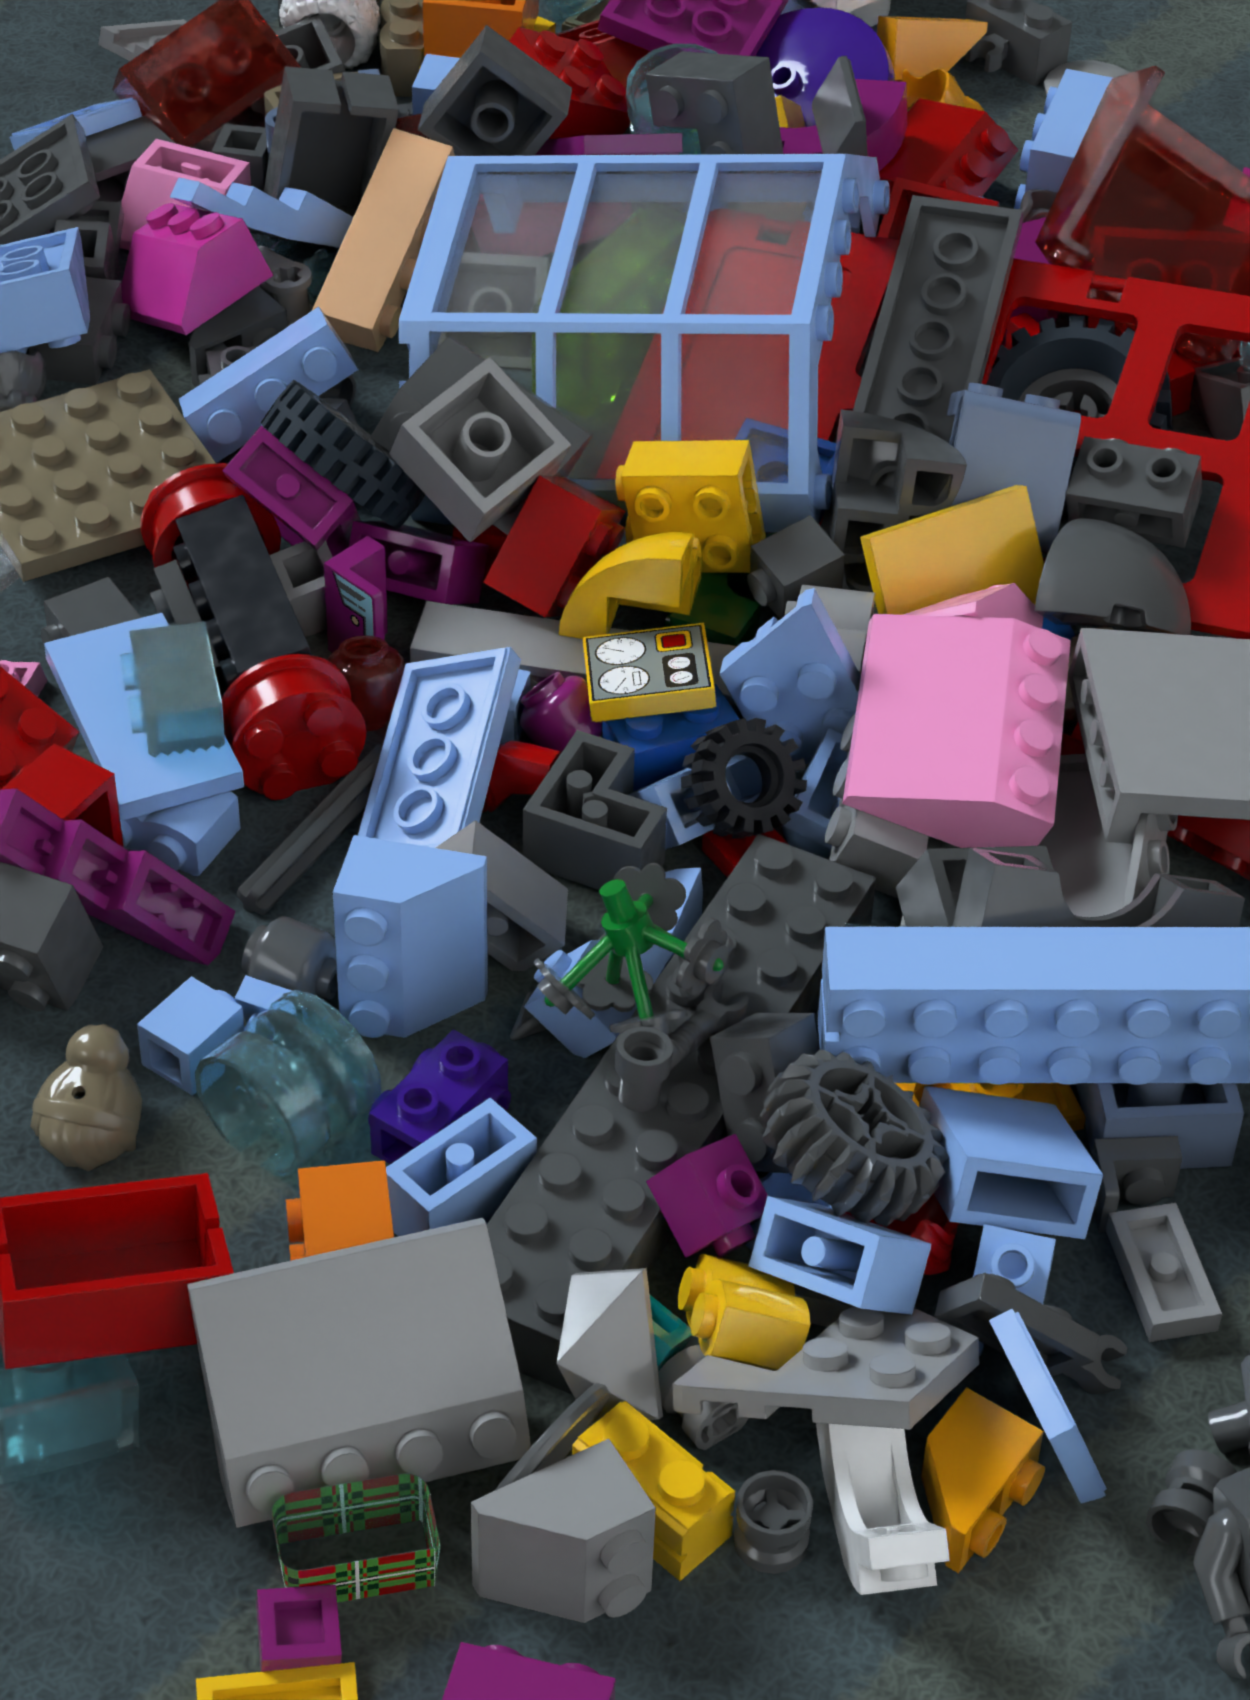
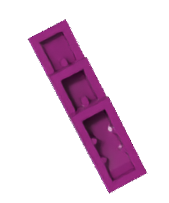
M18 789L0 790V862L73 885L87 914L176 957L209 965L220 954L235 915V910L146 850L128 851L83 820L64 821Z

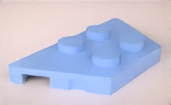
M815 588L805 590L800 594L796 607L782 619L771 618L757 630L756 637L753 640L741 643L723 658L719 675L743 718H746V721L754 718L766 720L765 728L776 724L785 731L779 740L783 742L793 738L799 747L790 753L792 761L804 758L805 764H810L828 728L843 734L848 721L856 713L861 675Z

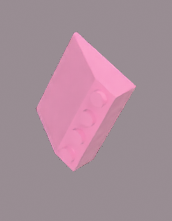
M873 614L868 624L842 804L960 848L1038 846L1053 827L1055 820L1071 640L1015 618Z

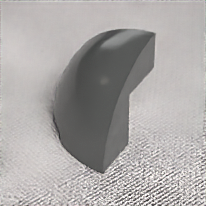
M841 409L833 468L829 537L845 555L844 564L866 562L860 539L861 536L951 507L961 487L967 466L961 453L945 440L916 426L878 415Z
M1073 519L1060 530L1050 547L1043 566L1036 596L1035 612L1057 625L1114 626L1118 630L1191 635L1190 608L1182 581L1175 568L1156 546L1127 528L1102 520Z

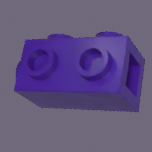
M453 1029L434 1049L428 1048L424 1050L415 1061L411 1072L392 1091H384L373 1103L368 1115L371 1154L381 1160H385L388 1164H392L489 1098L493 1099L507 1112L511 1101V1093L508 1091V1059L501 1056L490 1045L476 1042Z

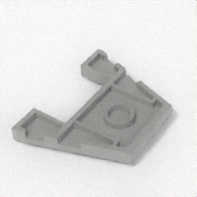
M794 1284L795 1296L803 1298L808 1305L810 1323L827 1328L815 1339L806 1342L803 1345V1349L777 1371L710 1355L705 1356L672 1383L674 1411L701 1414L703 1411V1401L737 1403L738 1417L767 1419L779 1407L812 1409L813 1423L911 1429L979 1365V1337L915 1308L912 1315L861 1309Z

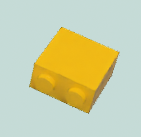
M633 441L625 465H619L617 468L615 480L617 498L619 501L626 502L628 511L625 526L626 543L659 533H693L694 537L699 538L701 542L702 573H750L751 546L766 538L750 441Z

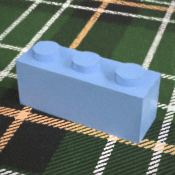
M317 307L179 398L185 420L217 463L246 444L258 428L262 426L261 421L292 380L299 382L319 396L356 372L358 368L350 352L320 307Z

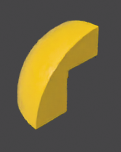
M659 533L633 540L604 556L584 575L570 595L560 620L559 635L583 639L582 637L609 634L619 604L690 615L702 573L700 539L694 537L693 533Z

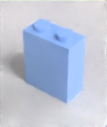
M924 1086L919 1107L929 1110L932 1114L929 1124L938 1128L943 1134L940 1145L944 1147L948 1154L943 1164L945 1173L938 1181L939 1187L934 1192V1195L950 1222L979 1226L987 1224L1017 1231L1078 1239L1086 1238L1103 1173L1055 1104Z

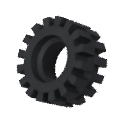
M746 718L739 719L705 732L706 736L697 738L690 746L696 752L686 755L682 766L692 770L691 774L681 777V789L693 788L694 796L684 800L689 810L696 807L701 808L703 812L696 820L703 827L715 824L712 833L721 837L732 834V839H743L758 835V833L762 834L773 831V828L785 825L791 820L787 814L799 810L803 801L794 796L806 791L807 780L796 779L795 772L805 770L806 765L804 758L792 761L790 753L799 747L793 738L783 742L779 740L785 730L775 724L765 728L766 720L759 718L746 721ZM735 755H744L751 758L761 773L762 791L752 803L737 800L727 786L725 777L726 766Z

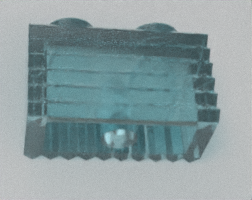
M205 622L129 631L131 653L119 654L124 691L137 690V695L127 696L132 734L145 733L148 754L155 758L161 752L169 756L173 751L182 754L186 749L194 753L199 747L205 751L211 746L220 749L225 744L223 709Z

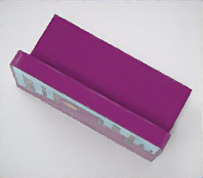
M368 535L324 562L328 650L378 684L386 678L385 635L388 633L385 546Z

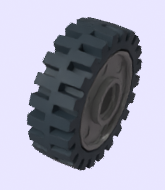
M292 380L261 421L262 426L279 439V442L293 451L297 457L309 464L317 473L332 482L343 493L348 494L362 507L364 506L372 514L396 529L405 523L426 495L391 458L390 452L384 446L373 440L368 432L351 419L338 412L329 403L295 380Z

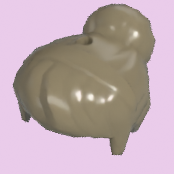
M107 1024L85 1026L70 1038L66 1047V1061L47 1077L36 1098L33 1100L31 1128L35 1135L39 1137L40 1145L66 1167H79L86 1171H91L109 1161L115 1160L125 1151L131 1152L136 1150V1135L139 1129L142 1110L141 1092L135 1078L127 1069L130 1060L129 1049L122 1040L119 1031ZM85 1095V1096H84L83 1098H81V1099H76V1098H75L76 1096Z

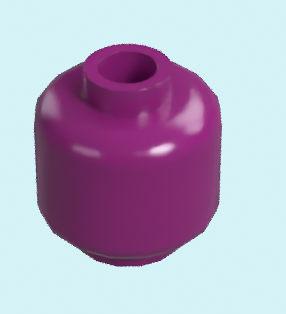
M556 672L533 687L521 699V703L525 708L519 717V725L534 745L562 752L577 730L598 737L602 736L603 721L592 722L588 686L586 680L582 677L573 675L564 678L560 672Z

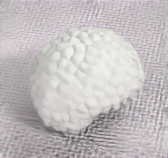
M282 0L279 10L280 22L283 28L319 14L344 68L352 69L368 61L376 47L377 37L380 34L379 24L381 17L376 0Z

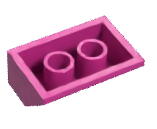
M168 203L150 212L146 217L148 223L133 233L121 285L123 303L130 305L131 319L187 335L271 278L273 274L242 218Z

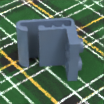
M969 383L968 390L951 393L947 416L954 417L949 444L961 453L967 463L964 479L951 506L1014 485L1027 486L1041 552L1048 553L1059 530L1080 429L1081 414L1059 409L1061 401L1057 399L1026 394L1025 402L1002 398L1004 390L1002 388Z

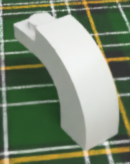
M816 1423L823 1478L841 1555L849 1579L860 1595L937 1586L935 1563L950 1561L947 1533L945 1528L928 1522L922 1513L912 1481L905 1430Z

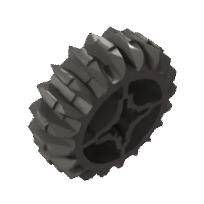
M822 1049L815 1055L803 1053L795 1062L790 1063L784 1072H780L768 1088L769 1094L762 1102L764 1109L758 1120L763 1128L766 1129L761 1139L768 1147L776 1150L773 1162L778 1166L787 1168L792 1174L791 1183L801 1184L812 1193L813 1202L821 1199L830 1204L835 1215L841 1216L845 1212H849L856 1220L867 1224L873 1219L877 1224L887 1227L894 1220L904 1222L912 1213L918 1212L939 1187L938 1181L945 1173L943 1164L948 1157L944 1147L940 1145L943 1134L938 1128L929 1124L932 1115L930 1111L918 1107L912 1100L913 1091H903L894 1083L893 1075L888 1077L881 1075L875 1071L871 1062L866 1061L860 1065L853 1060L850 1054L845 1052L840 1053L837 1057Z

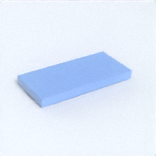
M163 613L44 643L46 660L94 763L115 774L119 814L122 821L244 787L243 770Z
M512 647L405 664L358 836L435 848L473 821L480 822L521 662L520 657Z

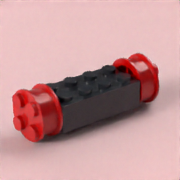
M228 463L203 464L190 467L169 477L150 492L141 515V534L147 549L153 555L154 568L177 560L217 659L228 657L225 660L219 661L228 689L220 701L217 721L243 770L244 784L251 790L263 794L272 800H282L288 798L296 791L331 784L340 777L348 775L356 768L358 758L366 741V725L359 708L351 700L350 687L342 671L328 660L311 654L307 640L270 558V555L278 552L281 546V533L277 521L271 513L225 477L223 469Z

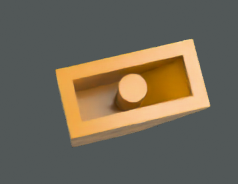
M878 16L877 35L892 61L895 81L902 82V72L904 69H907L916 77H923L925 74L938 68L945 69L948 72L987 33L988 22L957 18Z

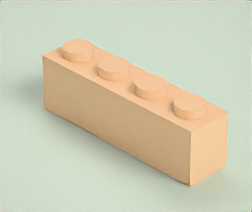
M393 128L312 309L313 311L320 307L342 342L379 352L386 337L393 338L399 328V318L402 311L400 305L409 288L448 156H455L453 146Z

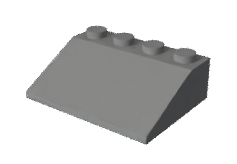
M483 1218L187 1284L220 1478L236 1528L272 1520V1507L275 1502L283 1495L291 1492L399 1474H413L425 1482L520 1460L531 1447L522 1382L487 1224Z

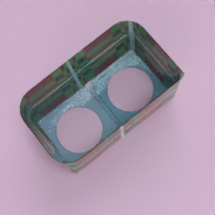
M399 1474L291 1492L281 1496L274 1503L271 1515L285 1588L336 1585L338 1603L435 1586L441 1545L429 1488L426 1482L419 1476ZM421 1521L427 1549L306 1570H295L287 1567L282 1562L280 1544Z

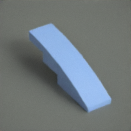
M178 178L170 195V198L192 208L242 218L248 229L285 239L339 248L353 219L351 215L308 191L284 187L279 200L254 186L232 182L225 196L199 181Z

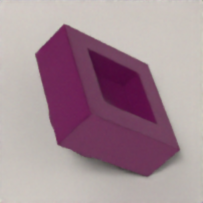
M336 1585L257 1589L256 1611L261 1672L341 1663L342 1652Z

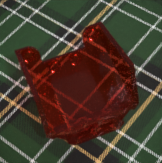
M1155 65L1112 78L1035 241L1048 263L1052 265L1095 271L1097 275L1127 279L1128 277L1250 296V177L1148 105L1149 100L1165 74L1159 67ZM1093 288L1090 298L1119 303L1122 293ZM1112 320L1115 322V326L1124 332L1127 328L1136 331L1137 326L1135 324ZM1185 333L1177 339L1175 349L1197 363L1207 364V362L1231 360L1242 341Z

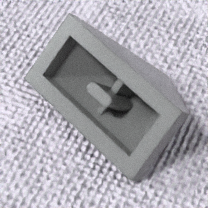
M647 1268L582 1272L571 1275L556 1364L575 1400L595 1383H600L607 1387L610 1397L595 1422L619 1402L622 1403L624 1401L628 1402L648 1420H656L663 1417Z

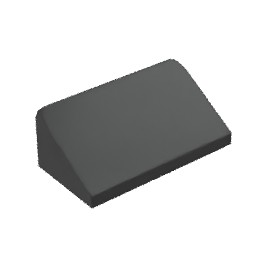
M847 56L838 57L812 101V111L823 154L867 156L866 119L851 61Z

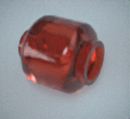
M351 637L344 640L327 660L337 666L344 674L350 687L351 700L359 708L364 718L366 731H374L385 726L386 722L391 718L405 663L401 654L380 637Z

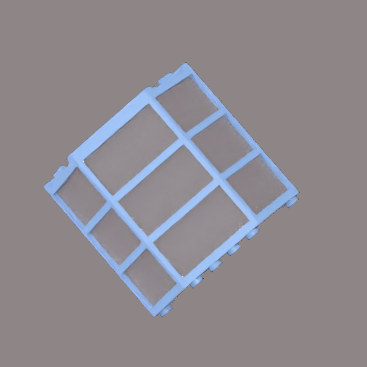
M852 154L448 156L399 318V344H407L409 350V378L450 336L482 358L487 359L490 356L509 377L593 434V437L567 479L625 510L626 512L619 523L624 527L626 526L628 511L626 502L619 501L617 498L615 480L617 468L619 465H625L633 441L749 440L765 532H779L810 515L819 523L821 509L828 510L830 508L832 497L830 474H822L817 450L818 364L823 341H831L833 337L834 313L831 301L832 298H839L842 292L843 272L840 257L850 253L851 224L848 219L849 214L857 213L860 208L864 237H876L880 214H887L889 211L888 180H880L877 157ZM399 381V389L406 381ZM426 495L411 514L412 520L453 525Z

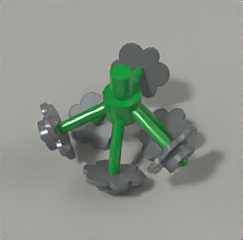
M649 863L642 870L634 866H625L616 873L614 880L605 883L599 890L607 910L601 920L606 935L563 978L541 959L537 958L533 963L545 977L537 987L545 995L544 1001L547 1006H556L565 1015L575 1006L590 1020L595 1016L591 1009L603 1011L614 1007L620 1012H629L633 1010L636 1004L639 1016L609 1025L610 1032L622 1033L630 1028L645 1026L658 1029L669 1035L672 1033L669 1021L688 1016L687 1009H671L653 1013L649 996L653 989V978L643 970L640 954L645 953L655 944L678 955L680 965L673 972L672 982L679 987L682 997L687 1000H693L699 997L707 986L715 985L722 978L728 965V957L733 949V941L727 935V932L721 929V923L714 918L706 920L701 926L698 935L692 936L686 942L667 932L677 924L678 916L675 910L679 909L685 902L686 890L683 884L676 879L665 878L664 868L657 863ZM576 985L583 989L582 998L573 990Z

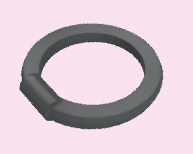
M595 1383L581 1394L530 1447L495 1490L567 1458L571 1454L572 1445L578 1439V1436L593 1425L610 1397L607 1387L603 1384Z

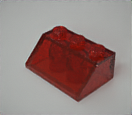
M219 0L119 68L112 90L120 100L127 98L137 99L142 117L146 116L176 144L193 147L262 99L266 91L282 85L285 66L301 68V66L250 0Z

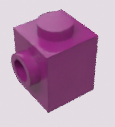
M736 1133L684 1155L646 1181L685 1258L713 1246L717 1256L721 1257L756 1238L751 1225L761 1220L768 1194Z

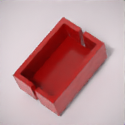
M202 1173L0 1197V1342L5 1369L197 1344L187 1284L234 1273L223 1228H219L220 1217L209 1174Z

